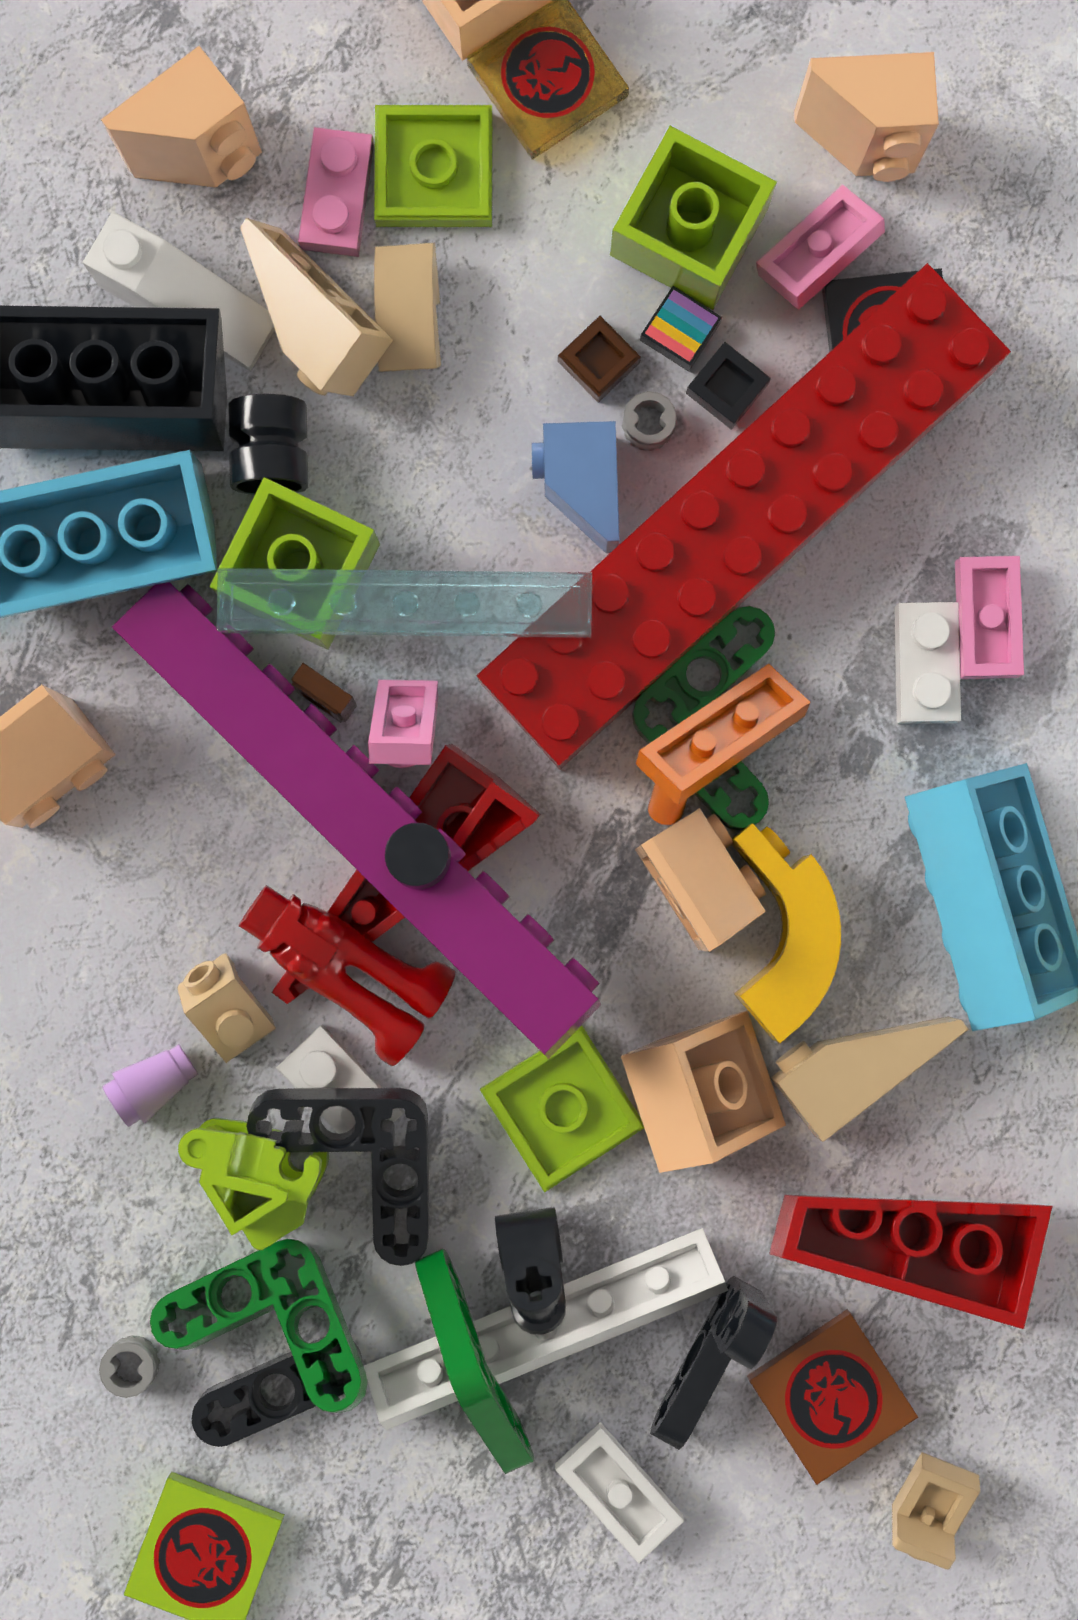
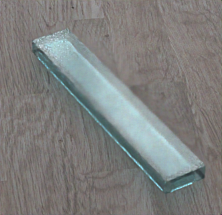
M218 568L217 631L220 633L591 638L592 572Z

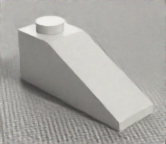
M114 211L110 214L82 262L100 288L134 307L219 308L222 318L224 356L250 371L253 369L275 330L269 311L166 240Z

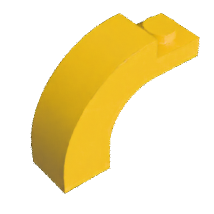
M752 823L732 838V846L774 896L781 916V935L778 947L769 963L736 991L734 995L770 1038L781 1043L812 1015L831 985L840 955V914L831 884L813 855L801 857L790 867L784 860L790 854V851L778 835L768 826L759 831Z

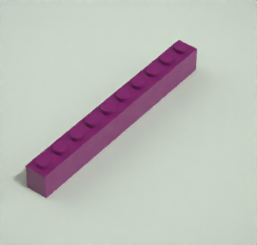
M170 582L154 585L112 628L549 1059L601 1006L599 999L592 993L600 983L573 957L564 966L547 949L554 941L552 936L529 914L519 922L503 906L510 896L486 872L482 871L475 879L458 862L466 855L465 852L440 828L438 831L447 841L451 851L450 867L444 878L436 885L426 889H412L399 883L386 866V844L397 829L410 823H417L415 819L422 813L419 807L397 786L387 794L372 779L380 770L374 764H369V759L355 745L345 753L330 738L337 730L336 727L314 705L310 704L302 711L288 697L295 688L275 667L269 663L261 671L249 660L247 656L254 648L229 623L221 631L206 618L213 611V608L189 584L180 591Z

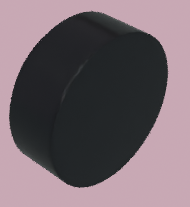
M410 823L397 829L389 838L385 848V862L391 875L402 885L412 889H426L440 882L448 872L451 863V851L447 841L437 829L424 823Z

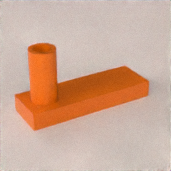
M768 663L640 749L636 765L655 783L648 804L650 817L662 825H672L682 818L687 800L691 795L805 717L811 702Z

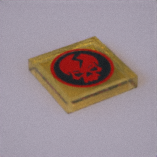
M552 0L467 56L468 68L532 160L629 95L628 85L569 0Z

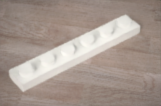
M701 1228L563 1284L566 1299V1315L562 1323L549 1333L538 1335L523 1331L514 1321L511 1306L477 1319L473 1323L487 1366L497 1382L501 1384L724 1293L728 1289L705 1232ZM542 1293L531 1297V1302L542 1300ZM437 1337L364 1365L379 1423L386 1430L458 1401L446 1371Z

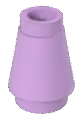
M178 1044L170 1050H165L113 1072L114 1079L102 1086L123 1122L130 1127L140 1119L145 1124L198 1073Z

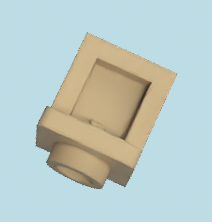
M226 953L213 961H204L196 965L177 987L184 1014L225 1063L276 1029L272 1017L239 978L234 962Z
M921 1452L892 1503L893 1547L914 1559L929 1562L946 1570L950 1569L956 1559L955 1534L980 1493L979 1475Z

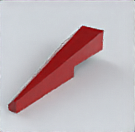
M453 744L444 746L409 797L422 811L415 819L417 823L428 824L437 830L440 828L465 852L466 855L458 863L467 871L471 870L536 822L541 815L500 777ZM357 869L327 911L351 925L372 942L405 918ZM286 971L271 993L286 1004H289L309 988L297 981Z

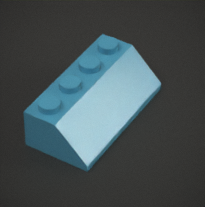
M190 450L0 491V618L217 572L215 523L202 463Z
M1027 763L905 796L909 811V827L918 842L926 870V886L936 904L942 925V941L946 951L951 956L959 984V1000L968 1015L972 1031L1034 1021L1078 1001V935Z

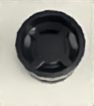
M251 394L232 399L228 403L229 437L232 441L239 444V447L232 450L229 454L231 489L240 493L255 495L265 477L296 493L305 491L308 488V455L306 451L298 447V443L307 438V405L305 401L297 397L281 394Z

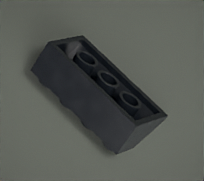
M0 305V448L224 451L227 388L222 318L219 308Z

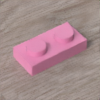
M314 127L298 239L302 250L359 257L374 149L372 134Z
M841 185L756 262L758 276L799 310L885 233L884 218L848 188Z
M1020 556L959 557L955 561L956 602L959 604L960 679L1019 678L1023 676Z
M378 680L368 741L369 764H388L396 768L432 764L438 708V681Z

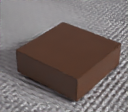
M600 315L558 355L557 362L599 403L640 364L641 356Z
M305 663L301 664L291 678L292 686L298 694L340 723L342 721L346 722L357 707L353 696Z

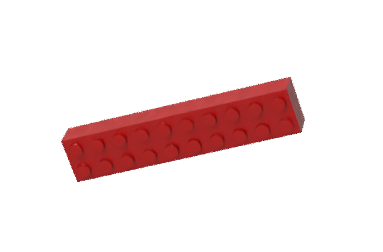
M928 263L925 264L476 676L480 684L561 770L632 705L671 666L729 613L739 607L988 379L1011 353L1010 349Z

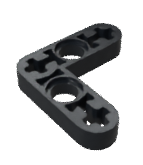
M288 1088L267 1090L256 1098L248 1115L246 1125L248 1134L277 1140L276 1146L284 1147L286 1152H371L373 1243L375 1251L384 1261L398 1266L412 1264L422 1257L427 1249L429 1237L428 1112L426 1103L420 1095L404 1088ZM334 1106L344 1107L353 1114L356 1124L346 1133H332L321 1122L320 1116L323 1111ZM304 1107L312 1108L309 1121L310 1133L302 1132L304 1120H301ZM395 1108L405 1109L406 1118L413 1119L407 1123L405 1146L394 1147L395 1125L393 1121L386 1120L391 1118ZM269 1109H279L281 1118L290 1120L285 1123L283 1131H272L271 1122L264 1120L267 1118ZM405 1164L414 1169L417 1173L418 1181L409 1189L396 1190L388 1186L384 1180L383 1173L392 1165ZM407 1208L406 1223L407 1232L410 1235L408 1243L399 1244L396 1243V1236L393 1234L396 1209Z
M732 1276L726 1283L728 1291L719 1294L668 1389L651 1426V1435L678 1450L685 1445L731 1359L748 1369L754 1368L765 1353L776 1328L777 1316L762 1291L735 1276Z

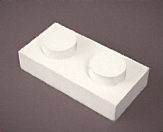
M958 602L898 603L894 607L897 724H945L960 722L961 690Z
M324 1025L319 1026L276 1067L295 1088H382ZM329 1107L321 1114L338 1134L348 1132L356 1124L353 1114L344 1107ZM395 1108L391 1118L386 1120H391L394 1123L405 1111L402 1108ZM363 1152L356 1153L358 1154V1156H360Z
M601 1422L555 1463L557 1473L638 1564L684 1522L683 1514Z

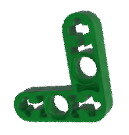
M752 606L739 607L732 611L641 694L634 705L632 719L635 729L647 744L668 730L661 724L656 725L653 729L647 726L645 720L650 712L645 706L646 703L652 700L658 706L666 701L672 704L674 709L669 718L676 726L721 696L755 665L772 646L775 629L769 615L760 608ZM739 621L741 625L746 627L754 622L761 629L756 636L760 646L755 649L747 643L734 653L731 659L740 664V667L734 671L725 655L709 644L716 639L723 650L733 641L738 633L733 625L734 623ZM696 659H708L715 663L719 669V683L710 691L696 690L687 680V667ZM742 761L732 767L736 775L726 781L739 793L747 788L753 792L755 797L751 800L750 806L754 813L751 817L742 812L731 816L726 810L731 803V799L721 787L717 788L713 797L704 787L694 793L707 809L720 819L722 824L736 830L744 829L752 823L754 825L759 823L766 815L769 805L768 792Z
M280 1240L263 1250H258L165 1295L156 1303L152 1310L150 1326L157 1342L165 1347L180 1350L196 1348L275 1310L306 1392L315 1406L323 1411L343 1413L351 1411L358 1406L366 1394L368 1384L366 1371L321 1259L314 1248L299 1240ZM288 1253L295 1258L305 1260V1265L297 1270L303 1289L311 1291L317 1286L319 1292L318 1295L299 1298L290 1306L287 1299L299 1297L296 1286L291 1279L279 1277L278 1271L286 1266L284 1256ZM243 1277L251 1286V1299L244 1309L232 1313L222 1303V1290L232 1278ZM203 1292H205L206 1302L201 1298ZM208 1306L212 1314L217 1318V1322L212 1324V1316L203 1314L190 1320L186 1324L188 1334L185 1336L181 1332L170 1331L168 1325L176 1319V1307L192 1312ZM320 1307L329 1316V1331L322 1340L311 1344L301 1337L298 1328L299 1320L309 1308ZM338 1343L342 1349L341 1353L329 1354L335 1370L340 1373H350L352 1380L343 1387L346 1397L341 1401L337 1395L325 1394L323 1391V1385L331 1380L325 1361L317 1360L312 1365L309 1358L310 1355H318L330 1351Z
M441 1249L417 1260L415 1266L446 1371L460 1406L505 1474L534 1462V1454L521 1420L487 1366L462 1285L445 1249Z

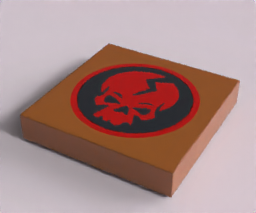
M848 1309L747 1375L749 1382L816 1485L918 1418Z

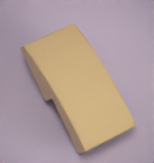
M435 242L375 247V322L393 339L378 361L379 372L434 369L441 366L436 305L440 304Z

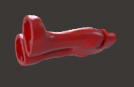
M265 885L238 925L259 939L257 948L263 952L270 951V955L297 981L337 1004L364 1024L375 1036V1053L390 1066H395L413 1048L422 1035L425 1025L412 1014L397 1008L392 1003L356 982L346 973V967L352 966L369 975L428 1019L432 1018L441 1007L456 976L454 969L437 961L423 968L411 966L378 947L337 916L307 903L301 905V899L295 894L287 899L268 885Z

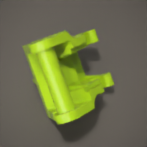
M211 1118L205 1121L199 1128L190 1130L183 1135L178 1145L179 1156L186 1165L202 1169L199 1183L230 1234L233 1236L242 1230L254 1249L263 1250L304 1224L309 1200L316 1193L317 1187L327 1169L329 1152H313L305 1160L304 1169H298L291 1162L290 1156L292 1152H286L284 1147L276 1146L277 1140L248 1134L247 1121ZM272 1129V1131H277V1132H280V1131H281V1130H277V1129Z

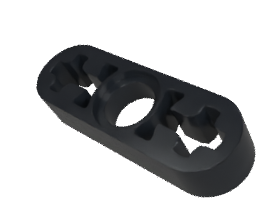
M322 1337V1338H320V1339H318V1340H316V1341L311 1342V1344H312V1343L319 1342V1341L322 1340L324 1337ZM354 1342V1344H355V1346H356V1349H357V1351H358V1354H359V1356H360V1359H361V1361H362V1355H361L360 1349L358 1348V1346H357L356 1343ZM339 1343L330 1350L332 1354L341 1353L342 1349ZM288 1352L208 1388L193 1408L192 1426L198 1438L204 1443L215 1447H222L316 1406L306 1392L292 1353ZM325 1353L310 1355L311 1364L313 1365L317 1360L324 1361ZM329 1372L331 1380L323 1385L324 1393L337 1396L343 1395V1387L352 1381L350 1373H342V1379L336 1380L334 1374ZM271 1374H282L288 1377L295 1389L294 1399L284 1406L269 1404L261 1393L262 1380ZM247 1386L250 1406L234 1414L229 1422L230 1428L225 1429L221 1421L213 1423L209 1421L207 1416L214 1408V1401L218 1400L222 1408L234 1406L240 1403L246 1395L241 1387ZM251 1408L259 1417L252 1418Z

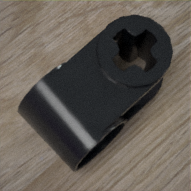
M555 1207L496 1215L495 1227L502 1271H504L506 1291L510 1300L514 1321L523 1331L530 1334L543 1335L549 1333L562 1323L566 1315V1299L560 1262H563L556 1209ZM542 1291V1300L531 1302V1293Z

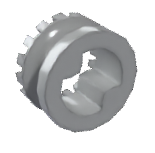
M647 391L637 394L630 399L624 410L622 429L625 438L630 441L632 446H637L639 450L648 449L652 451L655 448L660 449L665 443H668L674 432L677 418L675 407L661 393ZM649 406L651 409L656 408L658 412H662L659 421L663 429L657 434L647 435L636 429L639 422V416L636 411L641 410L643 407L645 409Z
M132 1335L127 1338H121L106 1351L101 1359L99 1367L101 1382L115 1396L128 1398L139 1395L148 1388L158 1374L160 1359L157 1356L158 1351L152 1347L150 1341H145L144 1337H133ZM133 1352L141 1358L143 1362L140 1364L138 1372L143 1377L142 1379L131 1383L129 1380H122L123 1377L121 1376L118 1377L117 1370L121 1365L116 1357L118 1353Z

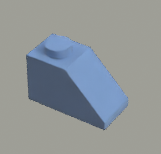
M616 421L543 423V442L531 443L532 478L544 479L545 497L605 553H611L619 545L620 541Z

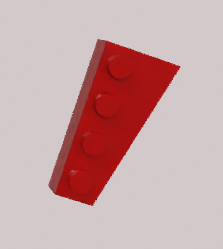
M784 1195L769 1254L1024 1329L1053 1206L1019 1203Z

